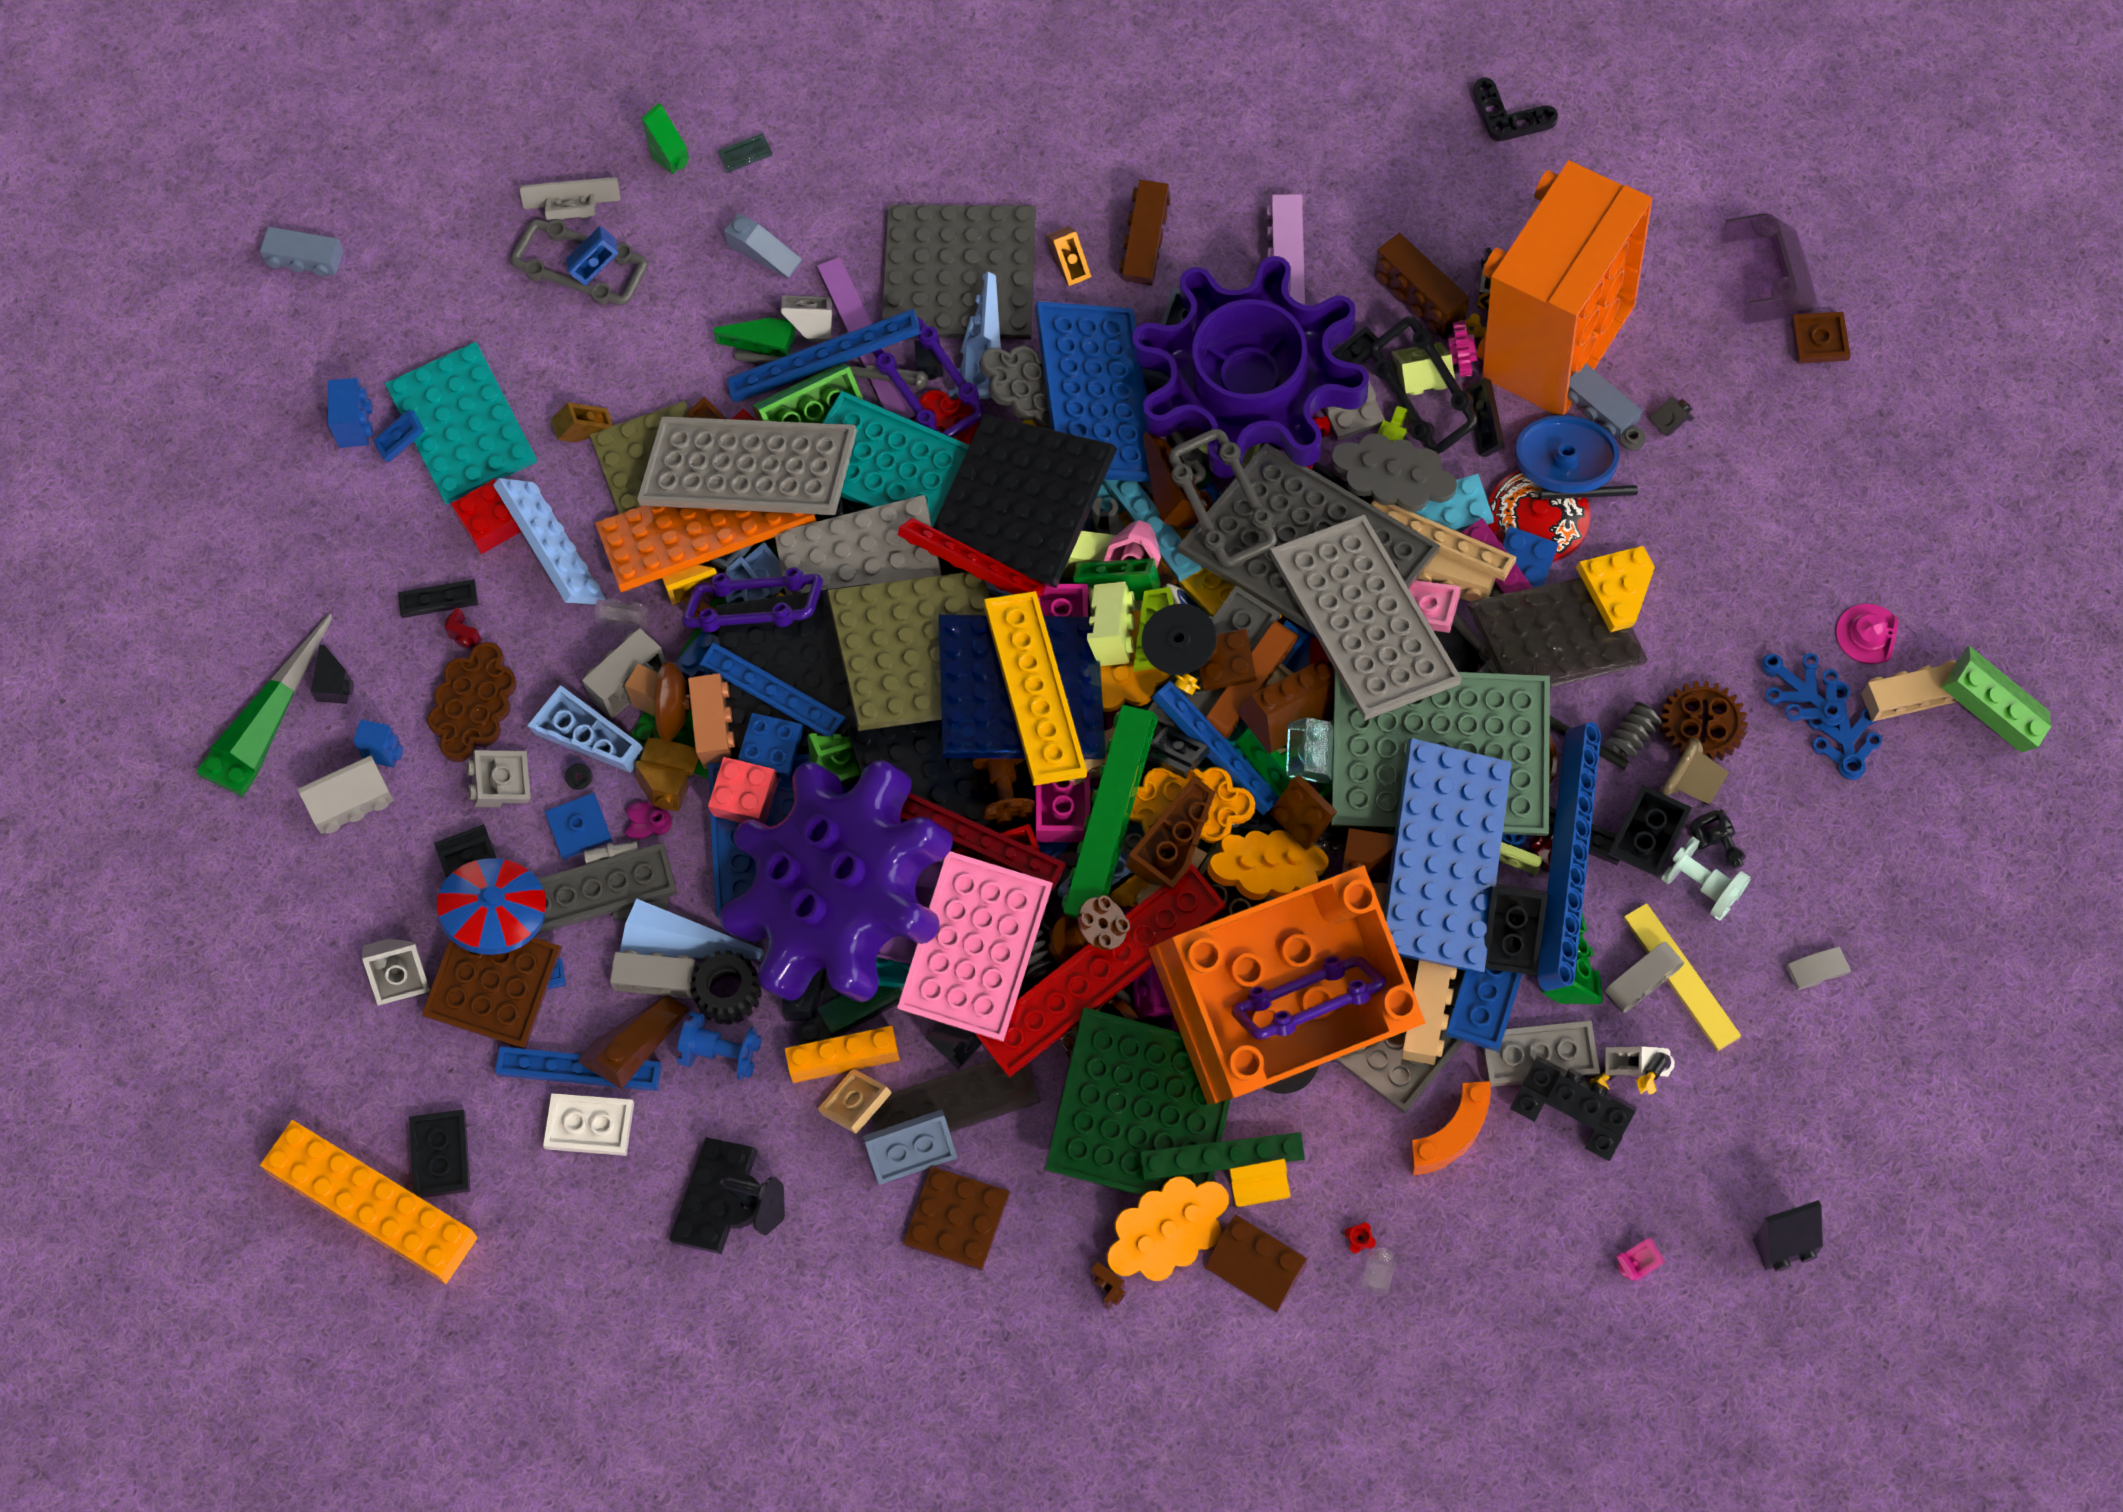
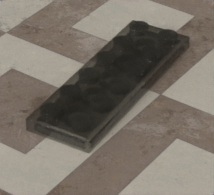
M992 1059L893 1092L872 1115L871 1119L875 1131H879L942 1109L949 1132L951 1133L1040 1103V1098L1028 1064L1009 1078L998 1062Z

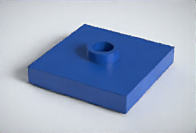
M595 792L545 811L563 860L583 853L584 850H591L613 841Z

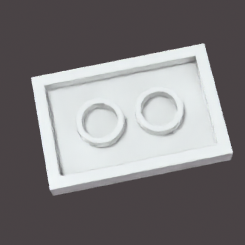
M551 1093L543 1147L548 1150L627 1156L634 1108L633 1100Z

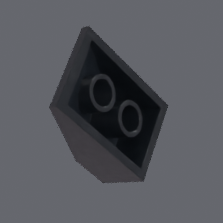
M1642 785L1608 855L1658 878L1689 819L1692 807Z
M1500 884L1492 886L1485 940L1487 948L1486 969L1537 976L1548 896L1547 891Z
M1819 1200L1764 1219L1753 1241L1765 1270L1774 1268L1775 1272H1779L1791 1266L1790 1262L1800 1259L1801 1263H1806L1818 1257L1817 1254L1823 1247L1822 1208Z

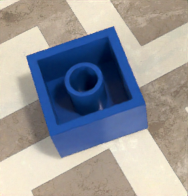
M358 377L328 380V426L338 447L369 445V436H373V425L369 421V414H373L372 400L367 397L366 387H362Z

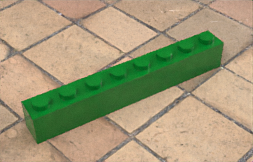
M1122 705L1120 712H1117L1114 717L1113 727L1115 732L1113 738L1110 737L1107 742L1106 763H1102L1099 770L1100 785L1098 789L1094 790L1091 803L1094 806L1091 815H1087L1085 820L1084 841L1079 842L1077 848L1079 859L1077 866L1072 868L1069 878L1071 883L1070 891L1065 893L1062 901L1064 913L1069 918L1078 919L1079 909L1087 900L1109 895L1158 720L1153 711Z

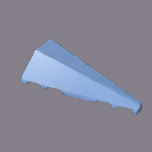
M987 272L982 275L984 287L982 294L976 296L975 302L978 303L976 315L970 317L961 348L963 360L961 367L957 368L967 383L977 386L979 399L992 398L989 394L991 380L981 372L979 368L980 358L987 349H1001L996 275ZM956 384L954 390H949L948 396L950 398H959V388Z
M636 899L625 923L620 953H623L624 950H633L641 955H650V953L656 952L662 953L666 957L676 958L677 955H687L692 957V959H704L708 954L711 958L715 956L714 952L719 950L721 954H725V950H731L734 956L736 952H739L743 955L744 959L747 957L755 961H760L764 954L760 948L639 899Z

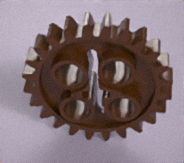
M1707 680L1703 687H1700L1699 683L1694 681L1693 688H1690L1685 683L1682 689L1683 692L1676 688L1673 694L1674 697L1668 696L1667 704L1663 705L1662 712L1664 714H1661L1660 720L1664 723L1660 731L1667 732L1664 741H1673L1670 749L1680 748L1678 756L1681 757L1688 745L1689 739L1696 738L1700 741L1703 701H1706L1705 723L1707 726L1704 732L1705 742L1701 743L1703 753L1712 760L1717 756L1721 761L1724 760L1725 753L1732 756L1734 748L1739 749L1741 745L1740 740H1744L1746 732L1743 730H1746L1748 723L1744 721L1747 713L1740 712L1744 704H1735L1737 695L1729 697L1727 695L1728 687L1721 692L1719 690V683L1710 688ZM1693 706L1696 708L1697 711L1691 712L1688 711L1685 707ZM1718 708L1723 711V714H1716L1712 709ZM1684 730H1692L1696 735L1689 736L1684 733ZM1710 733H1719L1722 738H1714Z

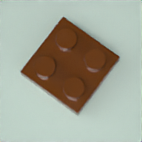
M1844 311L1793 314L1791 320L1798 364L1849 361L1851 355Z
M1246 628L1217 635V643L1213 655L1200 668L1205 692L1257 680Z
M1297 775L1291 780L1269 814L1306 850H1309L1317 842L1337 811L1300 775Z

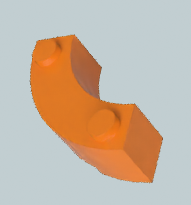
M1490 1081L1462 1083L1460 1106L1452 1120L1437 1133L1425 1138L1412 1140L1410 1152L1413 1175L1426 1174L1442 1169L1462 1156L1472 1146L1483 1127L1491 1094Z

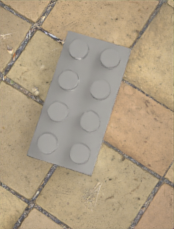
M1592 1021L1506 1029L1499 1052L1483 1048L1487 1077L1491 1087L1523 1084L1537 1055L1566 1071L1573 1069L1582 1074L1583 1078L1596 1077L1600 1074Z

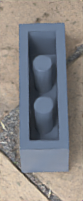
M268 227L260 249V254L265 264L272 268H280L281 266L290 268L295 272L310 271L323 277L327 275L336 276L344 252L337 238Z
M1585 364L1580 372L1574 373L1570 377L1567 398L1572 402V405L1576 403L1583 408V414L1590 421L1595 419L1599 421L1602 427L1612 436L1615 435L1620 439V435L1627 428L1634 426L1640 421L1642 410L1589 365Z

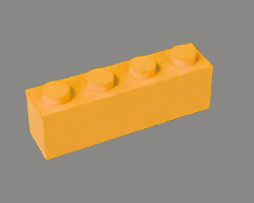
M893 1025L785 1048L789 1073L793 1083L849 1072L852 1069L858 1070L900 1061Z

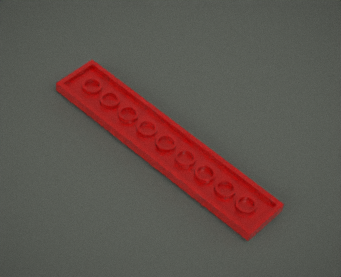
M1191 863L1188 871L1172 890L1160 887L1125 915V918L1130 923V929L1126 932V938L1120 946L1112 950H1100L1088 944L1016 1001L1004 1042L976 1034L1010 1078L1074 1028L1079 1022L1083 1007L1093 1010L1098 1009L1154 965L1148 948L1203 926L1227 907L1226 904Z

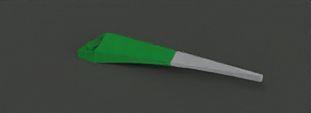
M331 613L325 617L210 748L211 752L197 769L198 776L241 797L245 795L257 777L290 701L332 620Z

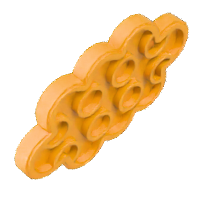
M1141 610L1131 612L1134 617L1135 627L1134 630H1130V637L1132 636L1134 641V652L1130 653V663L1098 666L1094 654L1089 660V672L1096 681L1091 688V698L1093 704L1101 711H1115L1125 702L1134 706L1148 704L1156 694V687L1165 685L1172 676V674L1164 673L1156 668L1133 672Z
M1157 767L1148 771L1143 780V787L1138 788L1129 821L1142 823L1143 833L1146 834L1192 777L1195 776L1215 791L1199 840L1202 839L1207 843L1217 844L1221 843L1225 837L1231 834L1232 824L1245 823L1251 819L1255 811V800L1246 789L1233 787L1230 775L1222 768H1208L1203 772L1195 768L1194 771L1190 770L1188 772V777L1185 779L1162 767Z
M1284 830L1272 831L1269 836L1260 831H1251L1245 838L1239 835H1228L1219 845V853L1211 857L1207 871L1209 876L1218 884L1236 886L1239 892L1246 898L1261 900L1267 895L1278 898L1318 883L1317 876L1325 872L1329 860L1322 849L1313 846L1306 850Z
M1174 1176L1163 1184L1161 1191H1147L1143 1193L1138 1200L1137 1208H1126L1115 1219L1114 1230L1119 1239L1109 1246L1106 1253V1261L1109 1268L1121 1276H1130L1140 1271L1144 1277L1150 1280L1161 1281L1172 1274L1175 1266H1188L1196 1260L1199 1249H1209L1219 1241L1221 1227L1217 1218L1226 1211L1229 1204L1227 1190L1221 1184L1214 1181H1205L1196 1186L1190 1179Z

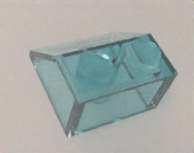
M1307 717L1288 723L1286 776L1296 777L1300 775L1306 780L1332 784L1334 727L1328 721Z

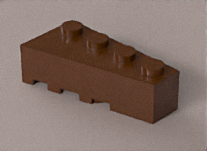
M1139 179L1138 187H1134L1132 192V202H1135L1134 211H1129L1127 225L1131 226L1130 234H1125L1123 249L1127 251L1125 258L1120 260L1119 273H1122L1125 282L1153 285L1159 260V252L1157 250L1161 248L1163 240V229L1161 227L1166 225L1167 209L1170 206L1171 195L1169 183Z

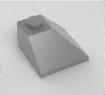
M781 296V313L805 338H811L813 342H825L826 339H831V297Z
M389 938L363 945L362 960L378 1006L430 992L428 980L415 942Z

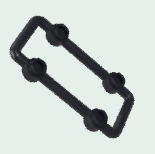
M1407 316L1372 343L1370 353L1375 361L1374 372L1377 377L1387 381L1401 406L1407 409L1406 414L1413 424L1411 429L1412 436L1418 441H1423L1427 449L1440 454L1476 427L1477 415L1472 408L1474 400L1469 392L1460 389L1435 348V334L1431 330L1423 328L1416 317ZM1409 326L1414 332V345L1426 351L1451 392L1452 407L1457 411H1462L1467 418V422L1438 444L1433 439V425L1421 419L1396 378V364L1392 360L1385 359L1380 351L1382 347Z

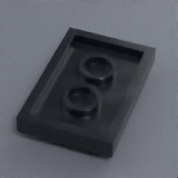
M465 1110L409 1116L413 1194L419 1198L471 1192Z

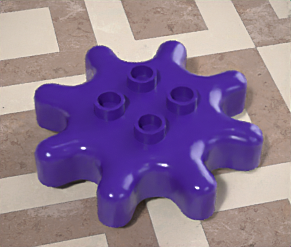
M1270 256L1261 261L1253 283L1240 290L1222 288L1212 275L1201 267L1187 269L1180 277L1181 302L1188 312L1187 317L1179 324L1173 326L1144 323L1135 328L1132 334L1135 361L1143 368L1162 372L1170 378L1165 386L1148 395L1144 401V424L1147 431L1154 436L1162 438L1186 427L1198 428L1205 433L1213 429H1220L1225 432L1230 442L1238 445L1241 452L1239 460L1241 465L1246 451L1252 446L1262 443H1272L1280 446L1297 465L1306 467L1313 465L1321 455L1322 434L1319 426L1312 418L1314 414L1326 407L1356 410L1363 406L1368 398L1369 375L1366 369L1358 364L1336 359L1330 351L1336 345L1346 341L1355 330L1356 307L1353 301L1348 297L1336 295L1315 305L1298 303L1289 295L1291 291L1290 264L1286 259L1279 256ZM1215 439L1208 443V465L1214 475L1220 478H1230L1235 474L1230 465H1226L1221 461L1219 454L1221 446L1218 440Z
M875 760L869 763L856 785L847 793H843L840 778L835 773L817 763L805 762L799 765L792 775L794 804L791 812L784 820L777 825L769 826L758 820L747 819L741 822L735 829L734 843L740 851L754 859L756 873L753 883L747 892L723 905L719 913V922L726 932L752 943L766 937L769 938V948L757 974L759 984L766 991L788 1001L796 1000L803 995L816 972L826 968L828 981L836 992L852 1000L864 1002L872 998L877 991L879 978L876 958L879 950L887 941L893 937L901 936L915 943L924 944L936 936L939 929V918L934 911L918 902L915 895V886L918 876L924 868L942 860L948 855L953 845V837L946 828L926 817H915L901 823L900 813L911 790V779L908 774L889 762Z

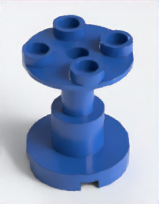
M690 1012L689 1016L692 1020L691 1022L685 1021L680 1034L677 1051L682 1052V1057L679 1056L677 1058V1064L690 1068L695 1062L697 1055L713 1060L717 1055L738 1060V1080L742 1081L745 1077L751 1078L755 1063L751 1062L754 1051H759L762 1042V1036L757 1035L756 1028L751 1027L745 1036L743 1044L721 1039V1033L704 1029L705 1016L700 1013Z

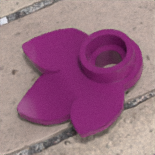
M650 800L647 803L634 802L625 808L628 818L632 821L624 832L627 837L643 839L652 833L663 835L671 828L672 817L667 810L654 807Z

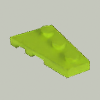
M1170 587L1144 591L1133 672L1155 668L1147 660L1143 652L1142 633L1147 621L1154 613L1174 604Z

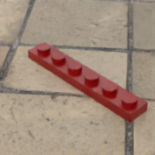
M914 518L899 526L897 535L904 538L908 543L927 550L933 556L941 557L950 562L954 567L962 568L972 573L974 577L995 585L999 590L1007 591L1013 595L1036 591L1038 598L1044 594L1046 586L1042 583L1028 578L1026 575Z

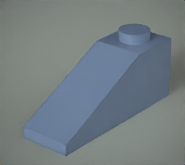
M740 213L735 216L724 231L729 247L787 279L791 277L802 262L798 255L760 224Z

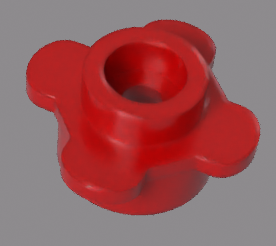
M1366 1222L1353 1228L1348 1227L1345 1229L1344 1236L1350 1242L1349 1250L1354 1254H1358L1360 1250L1366 1248L1373 1249L1376 1246V1240L1372 1238L1370 1231L1371 1226ZM1358 1236H1362L1363 1239H1362V1240H1358L1357 1237H1358Z

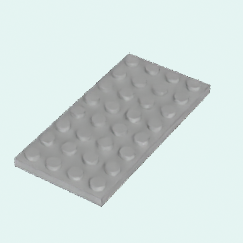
M662 417L637 500L642 506L835 515L857 429L855 425Z
M1365 515L1270 549V557L1364 721L1461 684V676Z

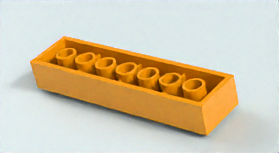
M294 1120L289 1123L260 1164L261 1168L271 1177L444 1284H447L478 1238L472 1229Z

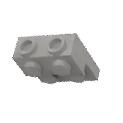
M1368 381V398L1364 405L1358 409L1323 408L1338 441L1379 427L1383 420L1385 421L1375 400L1376 394L1370 381Z
M474 750L471 759L466 762L467 776H472V784L468 786V799L474 800V807H501L502 803L530 802L527 751Z

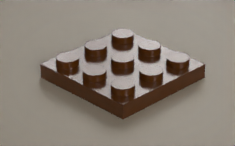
M931 1166L904 1239V1246L983 1271L1010 1196V1191Z

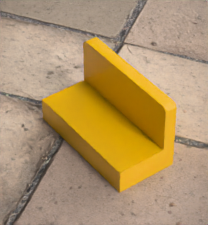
M1285 1159L1230 1169V1181L1236 1207L1289 1198L1290 1190L1286 1176L1287 1167Z

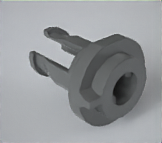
M1096 498L1092 506L1093 512L1087 517L1083 531L1117 535L1124 529V524L1117 516L1118 504L1116 500L1111 499L1110 512L1101 511L1102 498Z

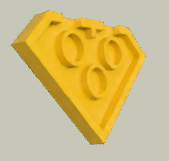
M1644 546L1580 561L1576 569L1609 631L1614 632L1632 627L1638 618L1655 568Z

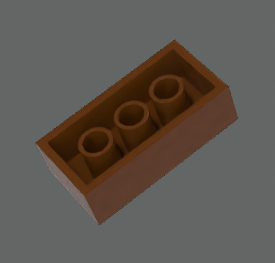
M1400 232L1377 249L1375 269L1377 281L1382 286L1386 285L1389 287L1394 297L1399 302L1406 303L1411 313L1416 318L1424 320L1427 323L1428 329L1435 335L1438 334L1445 339L1454 331L1453 322L1466 320L1469 296Z

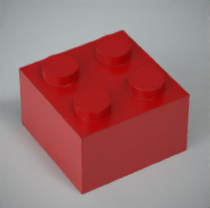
M496 479L451 503L456 517L480 554L522 532L493 486L497 481Z

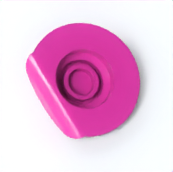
M1860 604L1853 606L1843 613L1837 623L1836 637L1838 644L1844 653L1855 661L1865 664L1888 662L1893 652L1899 619L1890 611L1878 605Z

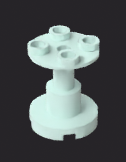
M1692 837L1684 848L1681 847L1673 858L1675 864L1666 870L1661 880L1670 884L1680 871L1684 872L1702 885L1701 892L1716 902L1710 914L1721 921L1729 912L1735 900H1738L1751 877L1741 871L1731 880L1717 869L1711 872L1691 858L1700 842L1695 837Z

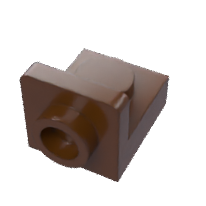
M1097 1261L1091 1269V1277L1094 1278L1092 1282L1104 1292L1107 1289L1110 1290L1103 1300L1104 1307L1109 1310L1112 1304L1117 1306L1126 1294L1124 1291L1125 1281Z

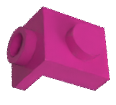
M1651 1238L1645 1239L1626 1253H1620L1616 1256L1620 1262L1617 1264L1618 1269L1625 1278H1630V1280H1639L1666 1262Z

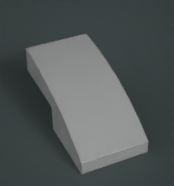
M1840 947L1818 952L1786 965L1797 990L1819 985L1824 980L1841 977L1851 971Z

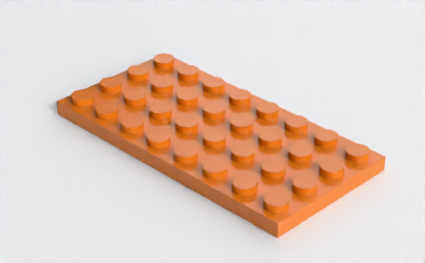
M640 506L618 515L607 517L604 520L595 522L619 589L621 592L768 540L790 528L814 523L816 519L814 514Z

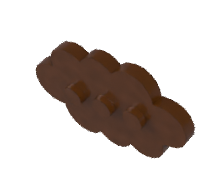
M492 642L480 643L473 648L469 658L458 657L451 660L444 669L445 682L440 684L434 691V700L437 706L430 711L427 722L431 732L441 738L440 749L447 760L452 762L465 761L473 754L476 746L486 747L492 745L501 734L499 722L504 720L510 713L511 706L508 697L514 693L517 681L514 673L509 668L503 666L505 658L497 644Z

